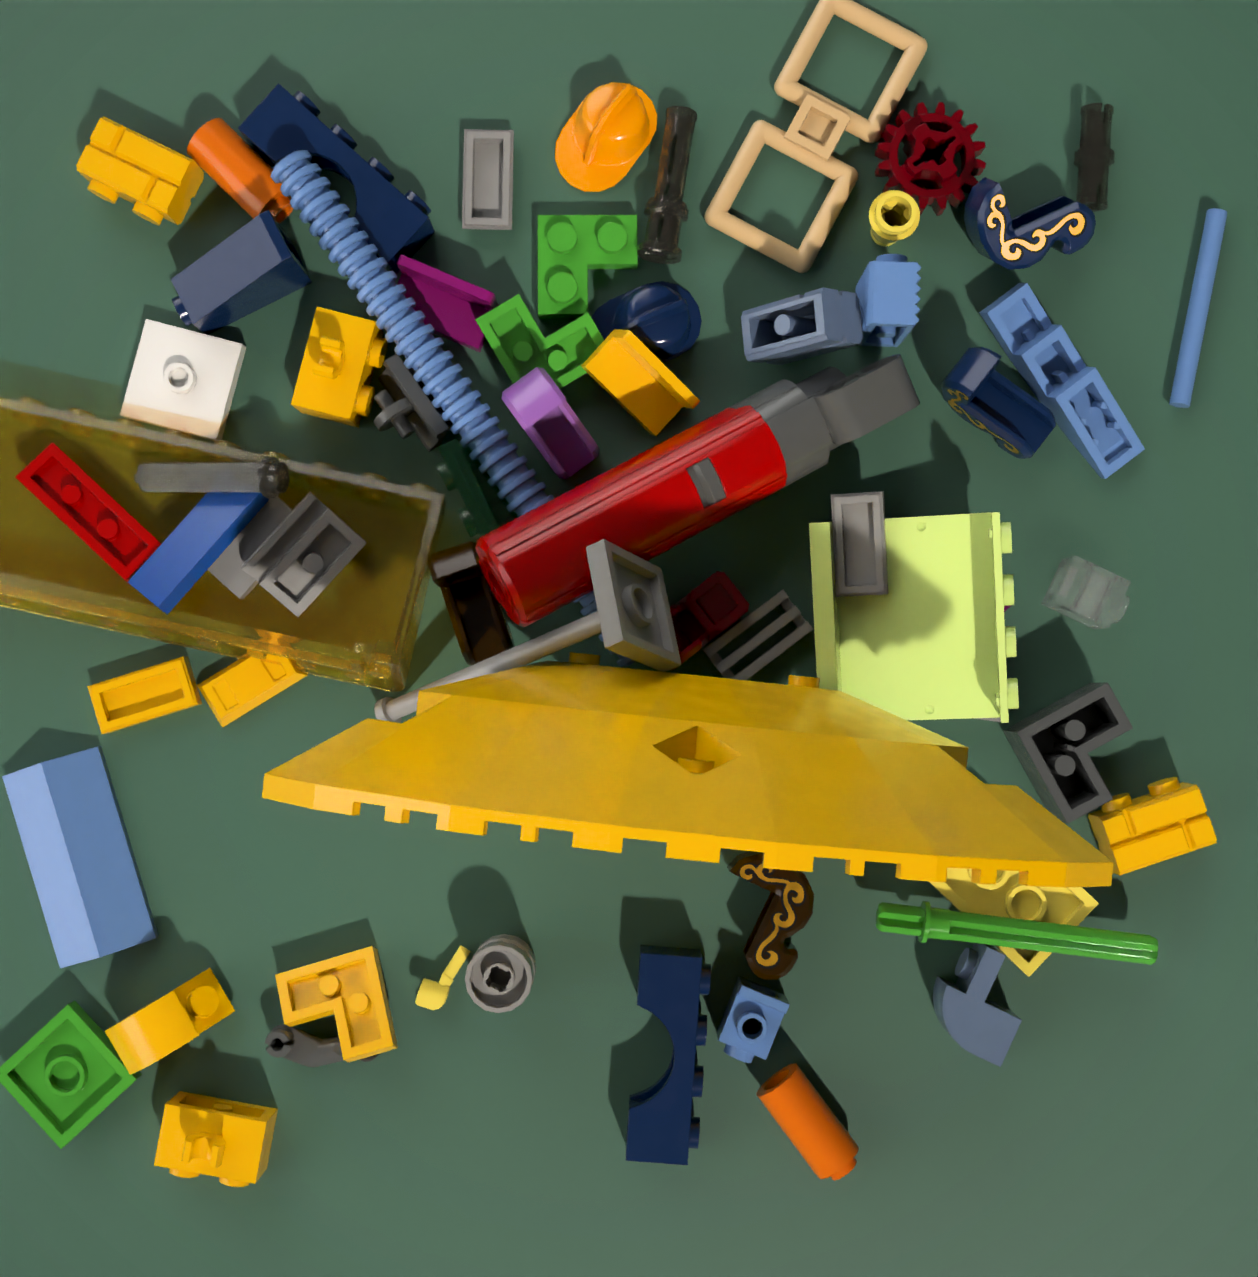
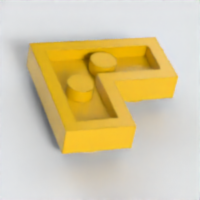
M366 947L275 974L284 1024L292 1027L334 1014L344 1061L350 1063L398 1048L378 950L375 947Z

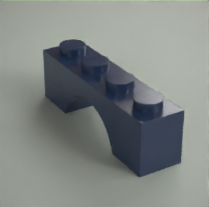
M278 83L238 127L239 131L249 145L272 166H275L282 158L294 151L308 150L312 155L311 164L317 163L321 169L333 171L346 178L354 186L357 202L354 217L360 223L358 230H364L368 234L369 239L367 243L374 244L379 250L376 256L378 258L384 257L388 262L386 268L390 271L393 270L397 274L400 271L397 266L400 255L412 258L434 234L435 230L428 217L431 209L411 190H408L403 195L391 184L394 176L376 158L371 157L366 162L354 151L358 146L357 143L339 125L334 124L329 129L317 118L321 113L320 110L307 96L299 90L292 96Z
M640 945L637 1005L650 1011L662 1021L671 1036L673 1052L668 1068L655 1084L646 1090L629 1095L626 1161L688 1165L689 1148L698 1149L700 1117L691 1116L692 1097H702L704 1067L695 1065L696 1046L706 1045L707 1015L698 1014L700 994L709 995L711 964L702 963L700 949Z

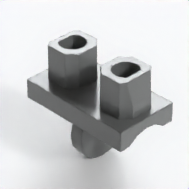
M395 354L384 361L383 365L386 369L378 378L385 390L379 392L374 399L383 411L376 416L373 422L379 431H385L394 427L402 439H406L415 432L425 448L430 452L442 444L453 424L450 420H443L441 417L444 412L442 408H435L422 389L425 384L422 381H415L413 378L415 370L413 368L407 369L403 364L404 361Z

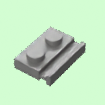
M309 492L245 561L241 569L253 577L259 585L294 615L299 617L367 542L312 492Z

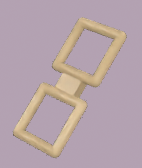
M819 0L774 84L775 93L799 106V110L787 132L765 120H757L753 123L705 212V222L716 230L798 273L807 272L816 259L858 180V172L854 167L832 156L844 131L867 143H875L880 139L927 51L928 44L925 38L853 0ZM833 15L904 51L868 119L798 83ZM764 144L834 180L831 189L798 249L728 213Z

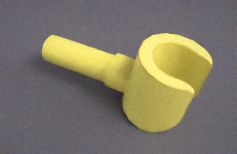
M460 945L443 971L439 982L423 978L415 1000L416 1005L430 1010L441 1008L447 1000L454 977L471 951Z

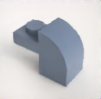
M974 943L972 949L965 948L959 957L955 968V975L959 977L956 984L937 976L933 988L934 1010L942 1027L962 1048L1001 1067L1022 1020L1010 1009L986 999L1006 955L991 945Z

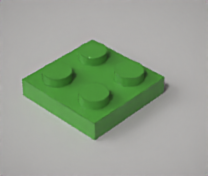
M75 1000L67 1004L0 1067V1083L60 1149L72 1141L143 1075L140 1071L129 1074L108 1036Z

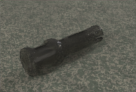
M672 106L666 109V122L659 156L654 197L649 198L644 207V214L648 217L645 239L644 242L638 245L637 255L646 261L658 264H676L681 261L682 250L678 247L682 223L687 221L689 212L687 204L683 202L690 163L694 127L698 116L696 111L684 106Z

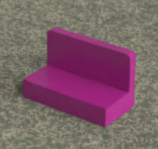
M400 255L397 266L402 274L398 284H403L407 289L404 294L406 298L412 297L415 300V311L421 310L426 316L423 320L425 325L431 324L435 329L434 334L480 353L486 338L475 319L499 306L495 294L412 258Z

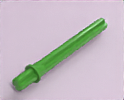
M923 901L920 907L882 902L878 905L875 922L878 930L881 932L918 936L920 943H926L928 938L954 940L1149 965L1154 964L1158 956V940L1145 934L950 911L949 909L933 908L930 902Z

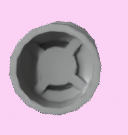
M501 934L492 936L484 941L469 962L465 975L466 989L473 1002L485 1011L495 1013L512 1011L521 1005L530 993L537 969L535 954L528 943L517 936Z

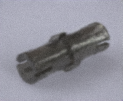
M1102 103L1087 104L1080 109V145L1078 151L1074 152L1073 160L1074 165L1078 167L1076 201L1084 205L1087 204V207L1092 212L1108 208L1109 166L1115 163V151L1110 148L1114 107L1110 104L1104 105L1103 112H1101Z

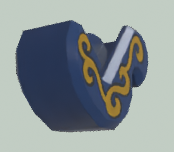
M986 177L972 187L964 211L967 234L978 253L1008 270L1024 269L1034 265L1043 259L1050 248L1063 254H1072L1082 249L1092 238L1096 225L1095 215L1090 208L1077 201L1074 202L1063 195L1011 218L1000 184Z
M984 347L968 348L941 383L944 400L965 421L995 437L998 446L1004 451L1019 459L1031 458L1056 426L1053 413L1049 408L995 370L1000 362L1001 355Z

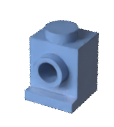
M738 976L716 1031L718 1041L726 1044L723 1051L727 1055L746 1063H752L754 1055L766 1060L783 1016L787 1013L790 1006L786 996ZM750 1018H755L761 1022L760 1030L752 1035L745 1033L742 1030L743 1023Z

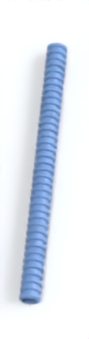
M297 150L282 158L274 166L270 177L275 183L282 184L280 191L285 197L291 196V207L294 210H301L299 216L301 221L311 224L309 232L314 237H320L319 246L323 250L330 251L328 258L332 263L340 265L337 269L342 277L348 276V287L351 290H358L356 296L358 301L368 304L366 308L368 315L378 318L375 322L376 326L380 330L385 329L387 331L385 338L389 343L395 342L397 345L394 349L398 356H405L406 359L403 363L405 367L415 370L413 375L415 381H422L425 384L422 389L426 395L432 394L435 398L432 401L435 408H442L444 411L441 415L443 420H450L453 424L450 430L453 434L459 433L462 436L460 441L462 447L469 446L472 450L469 454L472 460H479L481 463L478 468L480 472H487L491 477L488 480L490 486L496 485L500 491L497 493V496L500 499L506 498L509 502V505L506 507L509 512L515 511L520 517L554 499L553 495L547 496L543 491L546 488L544 482L538 483L534 477L537 475V472L534 469L528 470L525 466L528 462L527 458L524 455L518 456L516 453L519 448L515 442L511 444L506 439L509 436L506 429L502 431L497 426L500 423L498 417L494 416L491 418L488 413L491 409L487 403L481 404L479 401L482 396L478 390L472 391L469 387L472 384L469 377H462L460 374L463 370L459 363L455 365L452 363L451 360L454 355L450 350L444 351L442 349L444 345L442 338H435L432 335L435 331L434 327L431 324L425 325L423 322L426 317L421 310L415 311V300L412 297H405L404 294L407 289L403 284H396L397 275L393 270H386L388 262L384 257L378 258L376 256L379 250L374 244L367 243L369 236L364 230H358L360 224L355 217L349 218V207L346 204H339L341 196L336 190L330 191L331 182L327 177H320L322 169L317 163H310L312 155L309 151ZM594 590L573 601L574 603L578 601L581 603L583 608L580 612L583 616L597 611ZM601 633L598 637L601 640V642H603V637ZM608 650L611 655L615 653L613 651ZM617 654L619 657L617 660L619 667H628L636 662Z

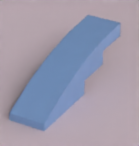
M1018 283L979 312L1037 399L1051 410L1057 425L1100 478H1108L1145 450L1096 367H1087L1062 325H1053L1028 283Z

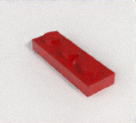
M53 442L15 476L27 490L127 583L161 545L150 532Z

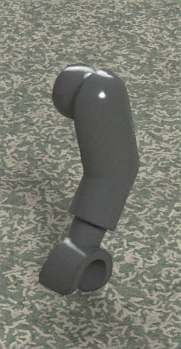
M281 1024L274 1027L265 1039V1044H268L265 1049L271 1056L276 1058L282 1057L306 1067L314 1068L344 1061L339 1036L322 1039L294 1026L289 1027ZM379 1054L363 1058L360 1060L364 1062L372 1061Z

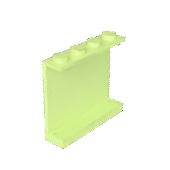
M1000 512L885 518L889 593L885 595L836 597L832 521L809 523L817 678H820L819 688L842 691L905 720L1000 718L1001 723H1009L1008 709H1019L1018 679L1007 678L1006 658L1017 657L1015 626H1005L1004 606L1014 605L1013 574H1003L1002 554L1012 553L1011 522H1000Z

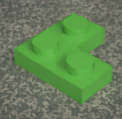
M538 215L539 319H577L588 312V269H637V215Z
M519 294L475 319L513 384L534 368L539 367L544 368L559 389L587 373L581 365L604 341L589 312L544 338Z

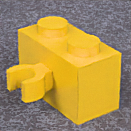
M316 307L291 405L303 414L359 428L361 416L367 417L370 414L374 401L375 388L370 386L374 367H382L387 352L388 342L385 338H382L384 332L376 326V321Z
M179 1091L165 1104L154 1166L169 1168L170 1174L182 1178H194L200 1174L219 1177L220 1183L231 1187H245L250 1183L256 1184L268 1166L278 1109Z

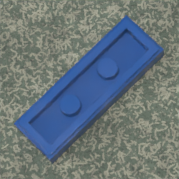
M229 468L131 577L128 583L168 615L269 501L268 497Z

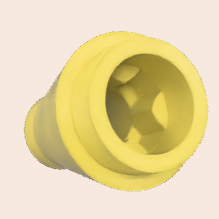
M889 190L881 193L874 199L869 210L871 237L876 244L885 247L891 246L896 241L910 236L916 230L920 220V211L916 201L909 194L900 190Z

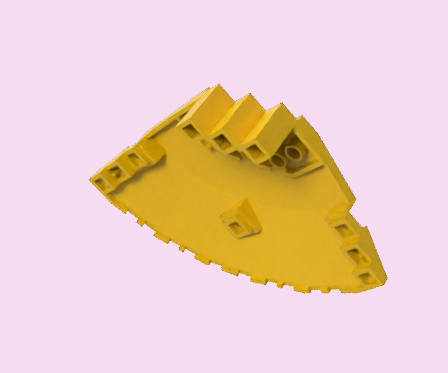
M569 652L568 662L547 660L419 690L416 716L403 723L367 718L264 774L262 798L309 809L355 816L360 815L361 803L386 806L384 821L400 824L409 823L410 810L437 814V830L482 836L487 835L488 821L521 825L520 840L528 842L538 841L539 828L573 832L572 847L622 853L623 838L667 842L665 858L719 863L721 848L763 852L762 867L769 869L813 872L814 857L846 860L845 874L864 876L865 861L896 864L895 877L905 880L946 882L947 868L972 869L971 882L978 884L996 885L997 870L1019 871L1018 884L1025 886L1067 888L1112 885L1114 864L1112 860L1018 786L983 783L967 770L968 747L842 691L820 689V678L789 675L788 685L600 666V655Z

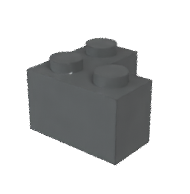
M1103 682L1089 683L1008 727L1003 732L1045 808L1063 823L1069 824L1113 799L1088 753L1133 729L1109 683Z

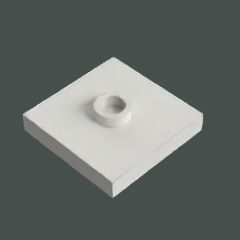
M146 319L120 415L131 420L221 443L247 347L242 343Z

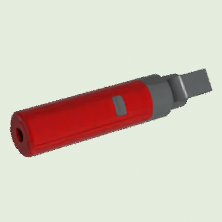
M896 354L878 360L849 376H846L839 369L829 366L796 384L782 379L477 539L475 548L479 557L480 567L493 594L504 607L509 618L517 625L526 627L594 590L586 552L587 546L605 539L649 561L828 464L831 450L870 433L920 404L901 355Z

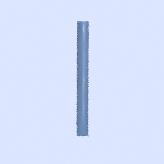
M1212 208L1208 209L1206 213L1169 405L1174 407L1189 408L1228 213L1223 209Z

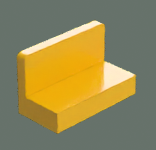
M614 329L581 365L601 387L653 436H657L682 407L694 409L700 403V400L630 330Z

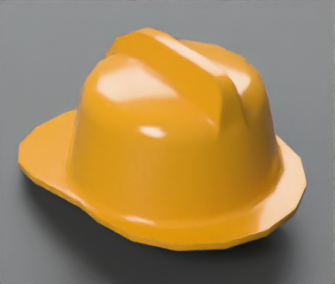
M619 82L598 86L585 97L563 127L556 141L555 161L561 176L570 186L584 192H601L614 187L627 175L650 144L657 130V113L652 100L641 89L630 83Z

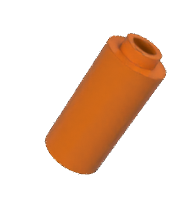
M214 118L206 122L195 132L188 143L187 154L251 218L254 219L259 214L269 210L280 224L293 211L290 205L291 196L285 197L280 191L282 184L275 183L270 177L273 168L222 118Z
M796 1063L790 1064L773 1074L763 1083L757 1091L758 1098L819 1179L831 1177L832 1180H838L847 1175L857 1163L854 1157L858 1153L859 1146Z

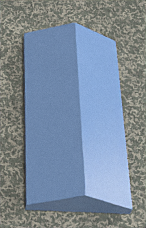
M97 746L44 761L2 776L59 967L64 968L97 959L158 938L157 928L102 747Z

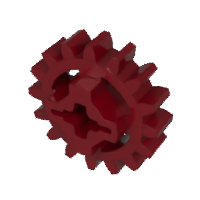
M923 102L918 103L913 117L905 110H901L895 120L896 126L887 124L881 135L886 142L879 143L875 150L874 156L884 160L877 165L875 176H888L889 179L882 192L900 190L909 194L916 201L920 216L927 205H932L936 216L942 215L946 208L947 200L952 206L958 208L965 199L963 192L970 194L972 187L978 183L974 176L981 175L986 166V162L976 159L985 149V142H973L971 139L978 128L977 124L973 123L963 127L959 122L964 111L959 109L949 117L945 115V104L943 102L938 103L933 113H928ZM903 142L904 147L902 150L907 155V159L903 165L899 166L898 148L899 144ZM960 152L961 171L959 177H957L956 172L958 169L953 160L954 156ZM943 153L938 163H936L934 160H930L926 163L923 161L917 166L922 155L926 159H928L932 156L937 157L938 155Z

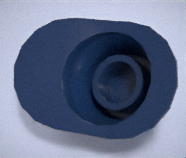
M664 281L648 283L610 299L597 308L591 317L604 340L614 329L630 330L662 363L677 358L691 349L699 336L702 322L699 306L692 295L679 285Z

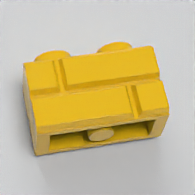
M104 116L99 119L90 136V144L85 146L76 164L77 171L90 182L87 190L112 204L116 203L118 197L133 203L132 212L160 226L163 218L176 225L182 223L191 205V199L195 197L204 179V171L193 159Z
M1178 777L1161 779L1147 785L1149 794L1131 799L1129 793L1117 794L1112 796V800L1101 805V810L1088 814L1094 837L1098 842L1099 851L1114 862V874L1120 876L1217 843V837L1211 820L1207 816V808L1197 784L1179 783Z

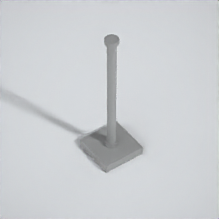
M605 539L587 546V558L597 605L596 612L395 699L389 696L382 698L374 706L377 720L400 723L402 717L416 712L419 690L521 667L599 633H602L605 649L661 672L681 666L662 568Z

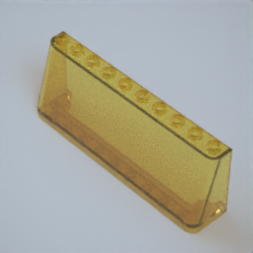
M0 397V606L238 659L254 657L261 659L263 662L281 665L279 662L266 659L267 654L291 659L293 667L303 673L384 691L400 692L404 690L431 575L428 561L432 553L436 552L445 513V494L438 493L436 489L425 484L414 483L410 486L390 483L388 479L375 473H362L358 476L341 472L337 467L325 462H313L311 465L294 462L286 455L274 451H265L263 454L244 451L238 445L224 440H216L213 444L194 440L190 435L178 430L169 429L164 433L148 430L139 423L128 419H117L116 422L98 419L91 413L78 408H68L67 411L48 408L43 403L32 398L20 397L16 401ZM53 442L162 544L223 474L231 468L265 495L270 490L273 491L292 509L309 492H312L367 543L299 617L294 615L259 583L244 600L239 599L208 570L167 615L120 577L27 490L15 476Z

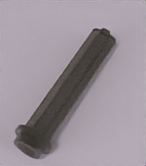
M265 457L261 462H143L138 465V472L134 474V481L139 484L140 490L146 493H262L266 498H276L280 493H284L288 489L290 474L287 465L284 462H279L275 457Z

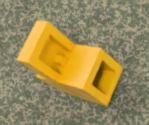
M208 968L105 1030V1033L131 1075L157 1062L198 1037L200 1033L235 1012V1009L211 968Z

